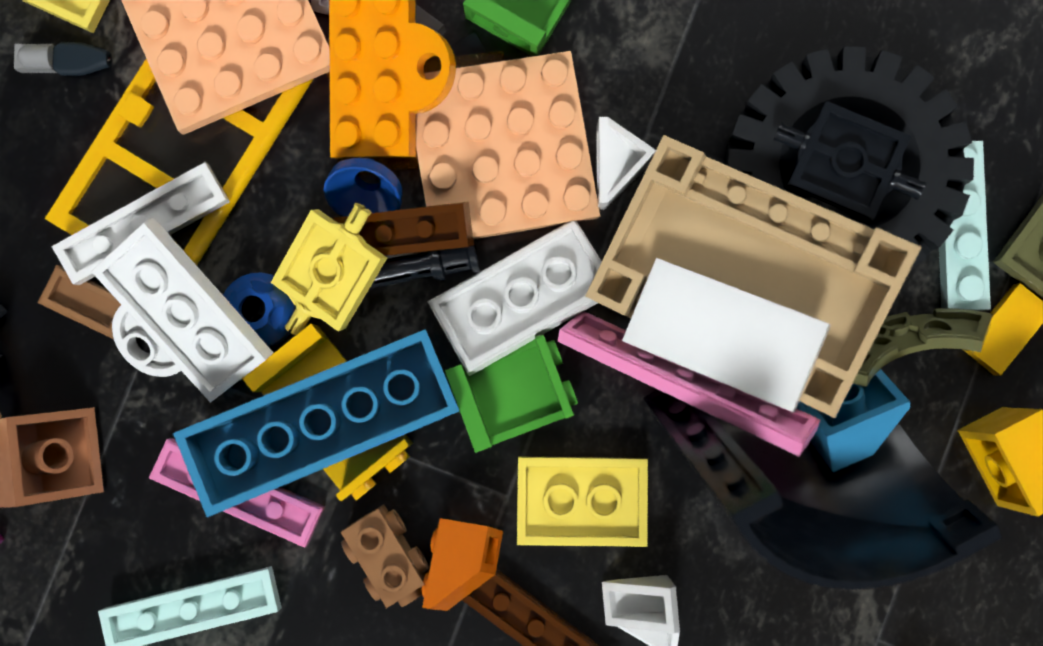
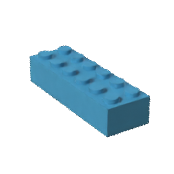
M424 329L173 433L206 517H209L457 413L459 408L427 331Z

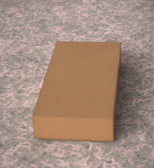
M56 265L38 303L114 339L112 321L115 312L121 304L105 286L91 279L81 285L72 284L63 266Z

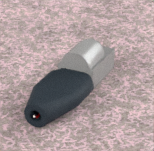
M60 42L56 46L53 44L14 45V69L20 73L86 75L109 68L112 65V56L109 51L83 42Z

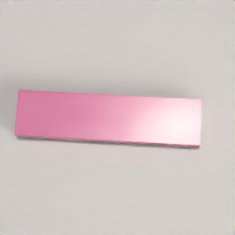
M172 438L166 439L149 479L200 501L176 440ZM278 487L228 508L223 512L305 548L310 542L325 506L287 489Z

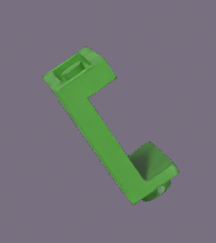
M465 0L463 7L467 20L533 57L540 55L571 0Z
M543 334L536 336L533 341L471 376L467 374L462 364L445 370L475 453L558 420L574 416L571 406L577 405L578 402L570 381L561 382L556 366L563 364L554 340L546 342Z

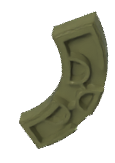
M937 308L933 310V314L910 316L907 312L888 316L885 318L853 383L867 387L874 375L885 365L899 357L918 351L947 348L981 352L993 314L975 310Z

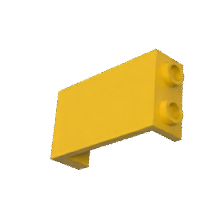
M309 324L242 379L252 392H261L263 395H267L347 361L319 326ZM404 434L324 468L323 470L340 490L336 497L341 502L352 495L357 501L376 485L372 477L385 467L391 473L410 457L405 450L413 442Z

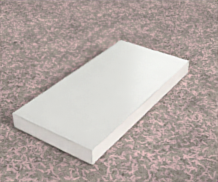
M571 221L429 300L428 304L465 371L471 376L533 341L536 336L547 333L598 304V302L585 297L602 261L578 222Z
M656 258L622 341L783 409L795 412L831 325Z

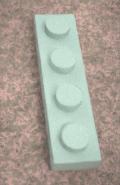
M972 141L971 144L964 148L965 158H974L973 181L964 185L963 193L970 195L962 217L954 220L950 226L954 231L939 247L941 308L984 311L991 309L983 141Z
M270 566L105 607L99 610L98 613L106 646H143L275 613L282 607L273 568Z

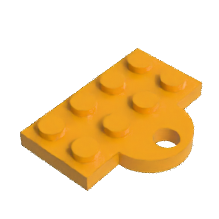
M329 0L330 158L416 157V114L427 112L437 107L447 97L455 80L456 61L451 46L435 30L416 23L415 0ZM438 56L441 60V71L437 77L428 80L424 75V65L430 57Z

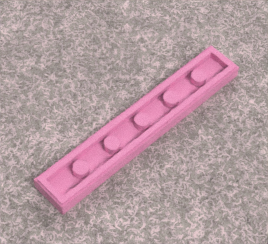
M585 311L576 315L559 330L558 342L797 456H800L808 445L820 423V419L797 408L795 412L788 411L625 343L622 339L626 330Z

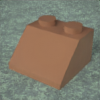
M95 408L0 419V508L20 507L104 492Z

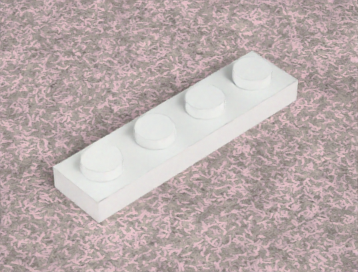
M204 162L53 245L52 248L72 284L81 285L95 277L91 271L139 226L152 217L171 235L230 201L210 165Z

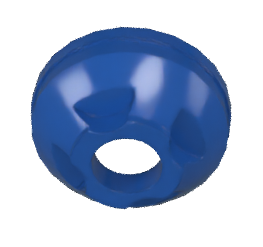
M350 158L340 161L326 177L323 189L328 205L341 217L349 216L355 203L365 206V209H369L372 213L400 210L403 196L402 186L395 174L385 165L372 158ZM362 171L371 172L380 179V182L377 184L366 183L360 179L358 173Z
M262 272L250 273L233 281L225 290L223 296L242 317V305L246 299L256 296L263 300L265 313L259 321L249 322L244 317L243 319L266 345L271 348L285 341L291 334V330L287 331L285 325L291 318L296 306L286 293L270 283L274 275Z

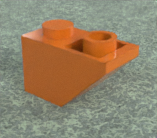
M440 518L438 528L435 529L431 538L430 548L433 555L430 570L423 579L422 596L424 600L422 608L448 611L496 574L503 531L489 526Z

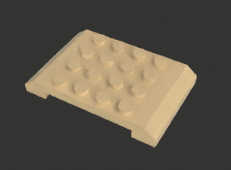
M663 135L585 297L632 318L656 258L829 323L831 325L799 401L835 418L921 247L879 228L871 229L706 157L704 152Z

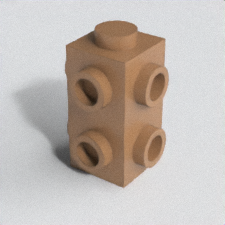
M383 504L346 527L341 532L344 537L341 545L349 560L353 564L359 562L367 575L364 578V584L375 601L381 599L386 608L396 602L401 607H404L422 595L420 587L424 585L423 579L426 575L425 571L429 569V565L417 546L411 549L404 538L403 533L407 529L399 514L394 509L388 511Z

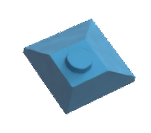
M880 369L867 387L852 383L835 418L800 401L796 408L820 419L817 431L810 442L830 470L835 472L874 455L910 409V401Z

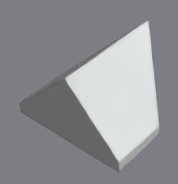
M599 117L596 126V194L599 210H605L647 168L656 152L653 147L609 117Z
M668 575L606 580L602 582L606 625L616 626L649 646H678L680 627L676 586Z

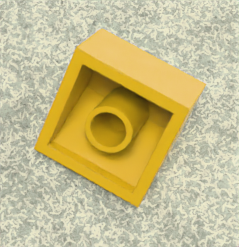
M1001 407L959 429L958 432L997 506L1037 517L1043 515V409Z

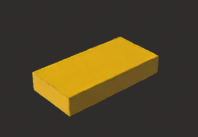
M1021 283L1013 284L990 314H993L991 325L981 352L964 350L994 376H1001L1043 324V301Z

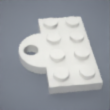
M154 217L139 226L91 271L121 304L115 312L112 321L113 338L118 350L133 367L143 373L157 377H167L182 371L211 403L274 353ZM136 337L143 339L149 345L150 353L144 352L138 346Z

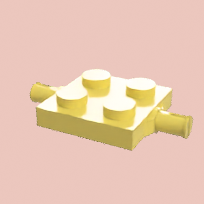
M355 203L344 224L336 222L319 209L309 212L270 282L286 293L296 306L291 318L285 325V329L287 331L291 330V334L297 335L301 332L311 317L322 319L337 331L346 329L387 260L386 256L367 244L359 234L372 213L369 209H365V206Z

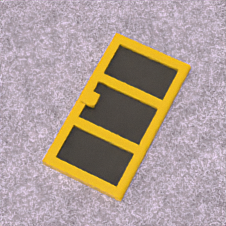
M146 59L45 219L73 235L206 162L210 165L230 202L170 235L197 266L314 79L182 135L175 126Z

